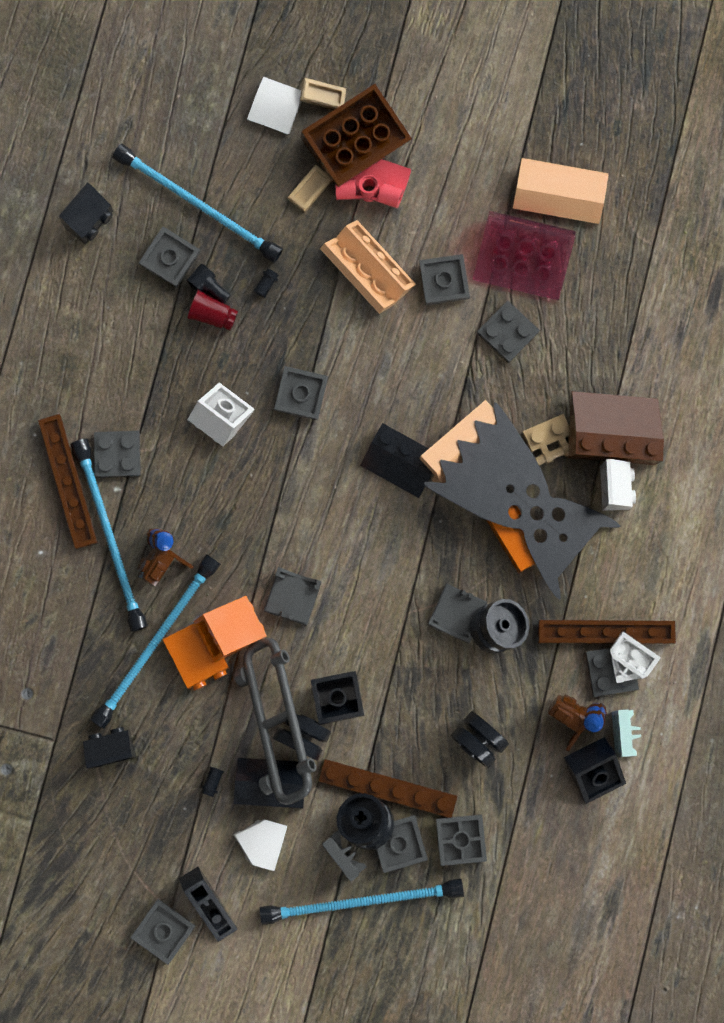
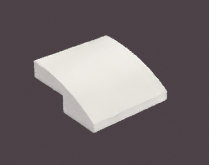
M263 77L247 119L290 134L302 102L300 101L301 90Z

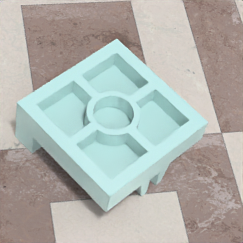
M633 710L612 711L614 748L617 757L637 756L632 740L641 737V734L632 735L631 730H641V727L631 726L630 718L634 715Z

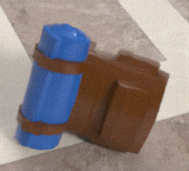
M159 528L147 531V543L151 549L148 556L142 558L138 565V577L150 586L156 587L173 559L187 568L193 569L194 566L170 550L174 541L168 531Z
M566 694L564 696L558 695L548 708V714L575 731L566 745V751L569 752L585 728L591 732H598L604 727L607 715L604 704L594 703L586 708L577 704L575 698Z

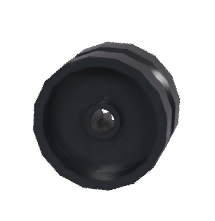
M500 599L486 604L475 611L470 622V632L475 644L481 650L487 653H501L522 645L528 636L529 619L519 603L511 599Z
M471 711L464 719V723L472 733L463 727H457L450 736L472 759L489 768L496 758L487 747L489 746L494 751L502 753L509 743L490 724Z
M296 714L306 756L318 761L323 750L311 741L315 739L325 743L332 732L320 726L317 721L305 715ZM288 720L283 722L285 725L289 726ZM277 728L272 739L295 750L291 732L284 728Z
M365 793L354 794L347 798L340 806L336 817L337 828L341 835L350 843L365 850L378 849L386 844L394 830V816L389 807L373 795Z

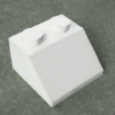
M218 383L197 402L187 420L210 436L215 442L224 446L235 436L255 409L221 383Z
M606 459L600 466L602 511L630 510L633 504L636 503L635 490H632L631 482L635 479L634 468H631L630 462Z

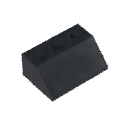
M384 423L380 426L360 465L417 498L421 496L426 487L424 482H428L433 474L419 459L429 448Z
M238 758L234 804L304 808V798L293 804L285 805L276 799L274 793L265 795L261 791L259 780L269 774L266 759ZM276 760L283 793L289 795L300 790L303 785V779L296 768L298 761Z

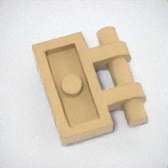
M564 414L522 432L530 451L540 450L542 455L535 458L539 466L544 463L548 465L560 456H568L569 443H567L565 438L569 437V424ZM558 442L559 448L552 451L548 450V445Z

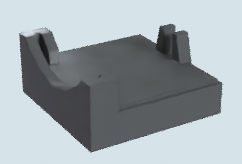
M278 567L264 612L307 626L322 582Z
M446 584L427 626L469 644L472 640L470 632L472 615L478 608L486 605L487 601L475 597L472 593L465 592V590H460Z
M482 814L436 819L440 866L487 861Z
M339 830L322 842V845L350 882L358 877L359 873L367 867L364 863L352 860L356 854L355 852L349 856L345 854L351 849V846L342 848Z

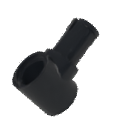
M200 264L186 280L196 291L200 290L205 294L209 293L221 303L225 304L231 296L217 283L215 274L203 264Z

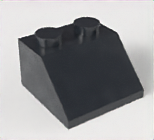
M87 182L62 211L59 218L67 231L86 244L97 236L98 229L102 224H107L113 216V209L111 204Z
M356 671L311 680L319 725L364 716Z
M124 727L110 730V735L102 736L101 733L89 735L88 740L83 741L86 768L93 769L137 757L130 730L124 731Z
M605 737L564 757L569 773L585 804L626 784L617 755Z

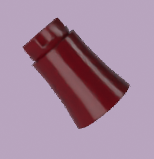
M198 290L187 319L210 324L220 329L223 327L231 331L238 311Z

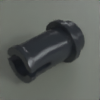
M268 268L262 272L263 277L253 290L262 298H266L274 282H278L277 277L279 275Z
M210 766L205 783L201 785V793L214 797L215 793L218 794L216 790L224 771Z

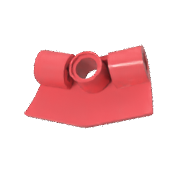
M381 159L340 187L335 184L336 200L363 199L366 202L376 201L398 208L404 195L411 169ZM367 186L374 187L372 191L364 190Z

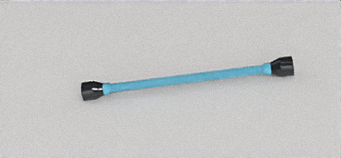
M121 143L114 151L112 158L120 164L131 166L134 169H139L144 174L146 173L148 177L153 178V180L167 187V189L176 193L179 197L181 196L185 201L202 210V212L211 216L214 220L216 219V221L228 227V229L233 232L235 231L237 235L251 242L272 263L279 259L283 248L276 243L257 238V236L252 235V233L240 225L238 226V224L217 212L214 208L212 209L200 199L198 200V198L182 189V187L177 186V184L165 176L163 177V175L142 163L141 159L136 157L133 151Z
M88 439L77 440L70 444L73 455L80 462L81 468L84 469L91 496H93L92 499H94L93 502L95 507H97L96 510L101 526H103L105 539L107 540V545H109L108 548H110L111 556H113L114 567H116L115 570H117L122 591L124 592V597H126L125 600H127V622L131 632L147 628L148 624L145 615L134 601V596H132L133 593H131L132 590L127 574H125L126 571H124L125 568L120 557L121 555H119L120 552H118L119 549L117 544H115L116 541L110 522H108L106 509L104 508V503H102L101 495H99L98 485L91 468V448Z
M207 554L199 563L194 581L187 588L186 593L182 595L181 600L177 602L178 605H175L176 607L172 609L169 617L160 626L159 631L155 634L156 636H153L152 641L143 650L142 655L138 658L139 660H136L137 662L131 667L130 672L126 675L127 677H124L125 679L119 684L118 689L112 694L113 696L109 700L107 699L104 705L96 709L90 718L91 721L103 729L107 727L112 719L113 711L117 707L116 704L126 692L125 690L129 688L128 685H131L132 680L141 671L140 668H143L142 666L148 661L149 656L153 654L154 649L158 646L157 644H160L159 642L163 639L162 637H165L166 632L175 622L174 620L178 618L179 613L183 611V608H185L188 601L197 591L196 589L217 571L221 565L219 562Z
M462 879L449 880L441 885H435L431 889L425 888L424 890L422 888V890L416 889V891L410 890V892L408 890L407 892L387 893V895L381 894V896L375 895V897L373 895L372 897L366 896V898L346 899V901L319 903V905L318 903L316 905L296 906V908L290 907V909L273 905L260 907L261 924H274L281 919L290 917V915L298 916L313 912L319 913V911L325 912V910L334 911V909L340 910V908L348 909L349 907L369 906V904L375 905V903L381 904V902L383 904L384 902L390 903V901L410 900V898L419 899V897L425 898V896L431 897V895L432 897L435 895L448 898L464 897Z

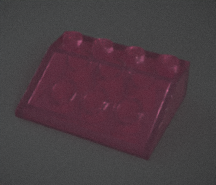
M489 211L473 280L559 300L575 240V231Z

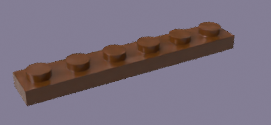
M60 414L40 419L38 422L75 549L97 544L98 541Z
M538 620V643L614 644L623 631L641 644H676L675 621Z
M327 759L324 760L319 782L373 795L380 799L449 818L453 815L458 797Z

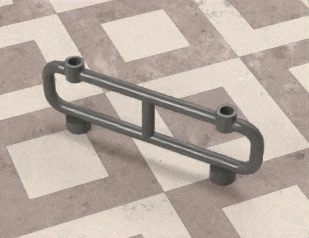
M264 638L251 644L246 649L243 656L244 667L234 672V679L240 687L248 685L269 771L268 775L260 778V789L265 795L274 793L276 799L281 804L288 805L305 798L309 794L312 787L311 773L316 771V764L312 758L307 759L284 666L290 660L289 655L285 650H280L278 643L274 639ZM265 647L271 649L270 661L276 668L286 710L267 720L252 664L254 653ZM287 720L298 759L296 768L303 779L302 788L289 795H285L282 790L268 729Z

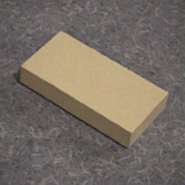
M304 78L300 101L335 110L344 104L346 88Z
M315 164L288 196V200L305 213L332 182V179Z

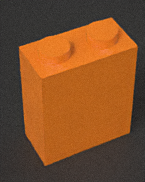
M247 596L207 612L193 621L214 662L243 650L267 636Z
M195 624L163 639L188 689L193 688L196 691L207 685L206 680L212 677L214 680H217L227 675L226 670L230 668L225 658L216 662L213 661Z

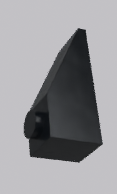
M199 866L179 878L184 893L218 942L238 930Z

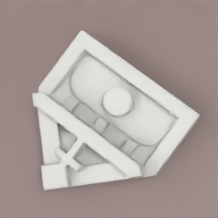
M623 631L610 648L616 683L646 678L661 658Z
M263 819L255 821L251 826L233 835L245 854V859L251 865L274 871L287 826Z

